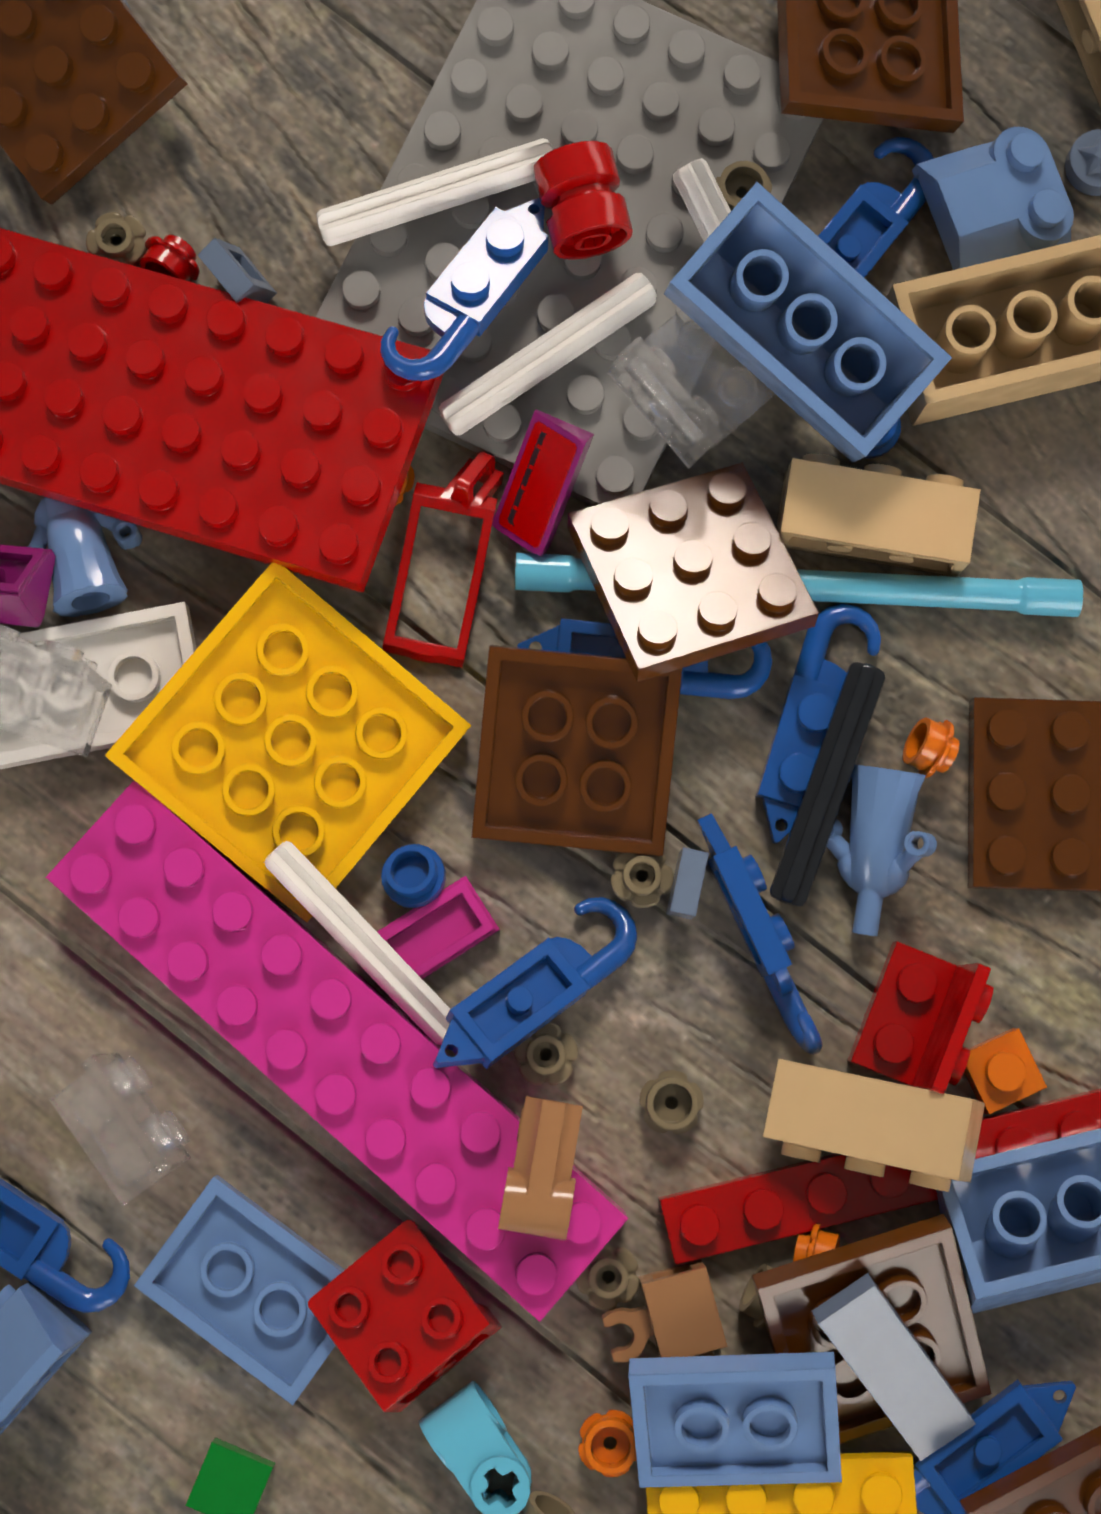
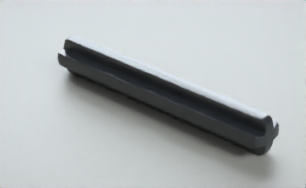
M853 662L848 668L770 887V895L782 903L803 907L809 898L886 679L885 673L871 664Z

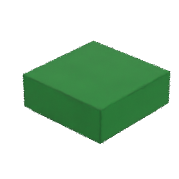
M215 1437L211 1442L185 1506L204 1514H255L275 1462Z

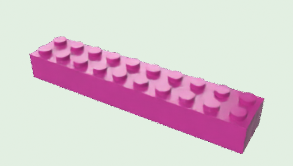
M133 780L45 877L539 1322L628 1220L625 1211L573 1165L571 1178H575L576 1183L565 1241L498 1229L508 1167L513 1168L515 1162L520 1117L462 1066L435 1068L433 1063L439 1051V1045H436L419 1027L229 858L224 856L136 781Z

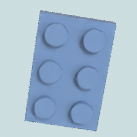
M216 1175L194 1202L137 1280L134 1287L291 1405H294L336 1346L308 1307V1301L345 1269L219 1175Z
M834 1352L629 1358L628 1377L639 1488L842 1482Z

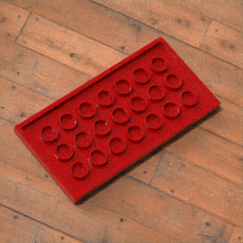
M0 228V484L269 565L273 562L286 567L289 571L363 593L444 373L439 377L426 381L407 380L395 375L385 365L380 353L383 336L246 297L237 303L225 291ZM398 340L395 343L398 353L408 359L423 358L431 351L430 349Z

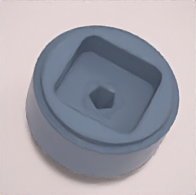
M1101 129L1091 130L1082 134L1071 147L1065 160V172L1071 185L1078 191L1091 196H1101Z

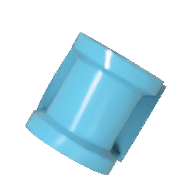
M471 1381L419 1420L420 1428L436 1455L453 1472L475 1507L482 1514H518L526 1506L532 1483L531 1467L527 1458L508 1433L498 1411L475 1381ZM495 1468L502 1476L511 1471L516 1475L512 1487L513 1494L508 1496L501 1488L492 1493L487 1489L491 1477V1469Z

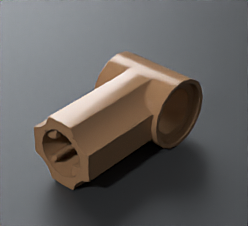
M525 1097L516 1140L518 1144L514 1167H508L498 1229L566 1240L576 1179L571 1178L583 1106Z

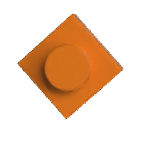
M1012 1028L969 1048L970 1056L964 1073L977 1100L985 1103L984 1114L990 1115L1047 1088L1019 1028Z

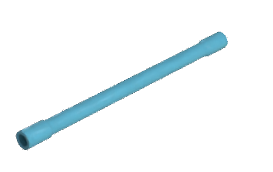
M516 553L515 590L564 593L575 590L596 591L582 559L571 555L544 554L541 557L534 553ZM797 569L812 601L1002 610L1016 611L1023 615L1079 617L1083 605V584L1081 580L1025 577L1011 580Z

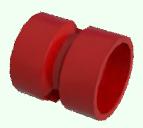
M599 141L576 142L554 149L539 158L534 165V176L541 204L547 209H551L553 213L546 221L553 252L557 257L576 260L600 256L624 245L632 237L633 229L625 198L615 192L620 186V178L612 148L607 143Z

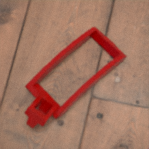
M480 451L474 460L469 458L446 488L416 482L397 581L383 640V651L406 656L417 661L463 668L497 505V498H492V496L502 484L504 476L503 472L495 469L494 456ZM479 481L483 485L474 497L473 487ZM421 506L483 519L457 648L395 636L406 589Z

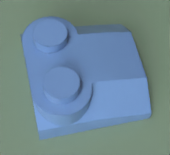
M1025 127L1008 128L993 142L916 164L912 169L914 177L918 178L953 270L1071 242V227L1074 218L1072 205L1047 143L1038 133Z

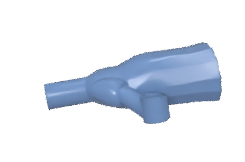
M47 497L42 498L34 512L36 528L32 540L27 547L46 549L48 546V549H52L56 555L52 574L54 592L53 612L58 613L60 616L78 617L98 613L119 605L128 597L126 594L128 589L118 573L101 526L112 532L120 548L127 550L139 546L142 542V535L136 524Z
M855 765L851 776L850 843L841 836L843 827L840 821L836 820L827 844V848L838 860L837 867L841 877L850 888L858 893L853 933L878 936L883 898L897 893L906 884L909 878V870L921 858L932 855L936 850L937 841L932 834L920 831L910 832L919 791L926 775L864 765ZM920 838L924 841L921 849L918 847V840Z

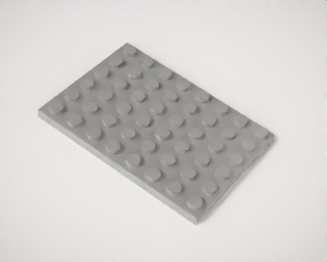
M477 0L380 190L541 138L548 139L553 150L581 141H599L607 143L612 148L620 178V186L615 192L625 198L633 233L632 237L624 245L600 256L576 260L557 257L553 252L549 236L548 251L483 334L480 337L476 335L452 367L444 373L425 424V429L478 454L480 451L495 457V462L513 469L533 413L537 409L594 434L570 495L571 497L590 506H595L645 491L717 342L664 295L670 281L704 243L673 181V174L686 164L703 158L707 161L714 177L717 178L721 177L723 170L730 164L737 161H750L763 168L772 183L771 194L780 203H784L824 118L781 114L779 62L643 0ZM536 181L356 238L316 317L383 336L386 330L393 326L399 331L398 341L432 350L441 339V336L435 333L426 322L423 306L426 292L495 207L506 211L540 197ZM745 189L736 191L737 196L743 198L747 193ZM545 207L544 232L549 235L546 221L553 213L551 209ZM642 273L652 284L657 294L654 306L464 434L456 436L442 420L439 411L442 402L633 274Z

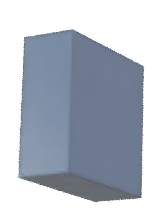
M214 238L198 254V257L237 303L245 297L268 303L277 294L240 247Z
M685 847L679 852L666 911L667 915L690 920L696 917L709 855L708 852Z

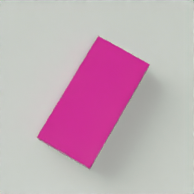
M465 875L443 889L439 896L431 903L413 908L377 932L423 980L491 937L500 929Z

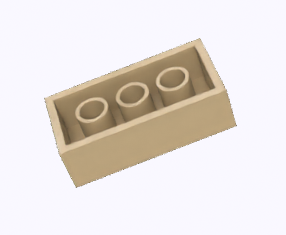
M1101 235L893 284L886 297L952 357L908 408L912 426L1101 381Z

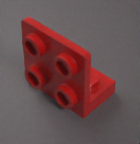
M893 942L847 1061L905 1085L944 1094L948 1084L956 1086L959 1083L966 1069L970 1049L964 1047L963 1043L971 1022L980 1023L991 1003L994 987L986 984L991 968L980 963L955 965L901 942Z
M405 1220L308 1301V1307L383 1412H401L502 1328V1325L487 1306L475 1303L419 1226L412 1220Z

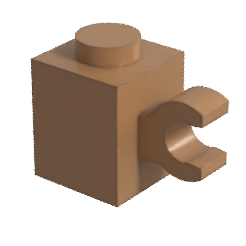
M701 1259L638 1276L646 1305L630 1309L617 1307L608 1310L602 1315L604 1327H611L622 1323L628 1325L633 1330L632 1339L627 1345L611 1349L613 1362L625 1363L629 1362V1358H637L643 1352L647 1340L653 1335L660 1357L715 1356L714 1350L728 1347L707 1268Z

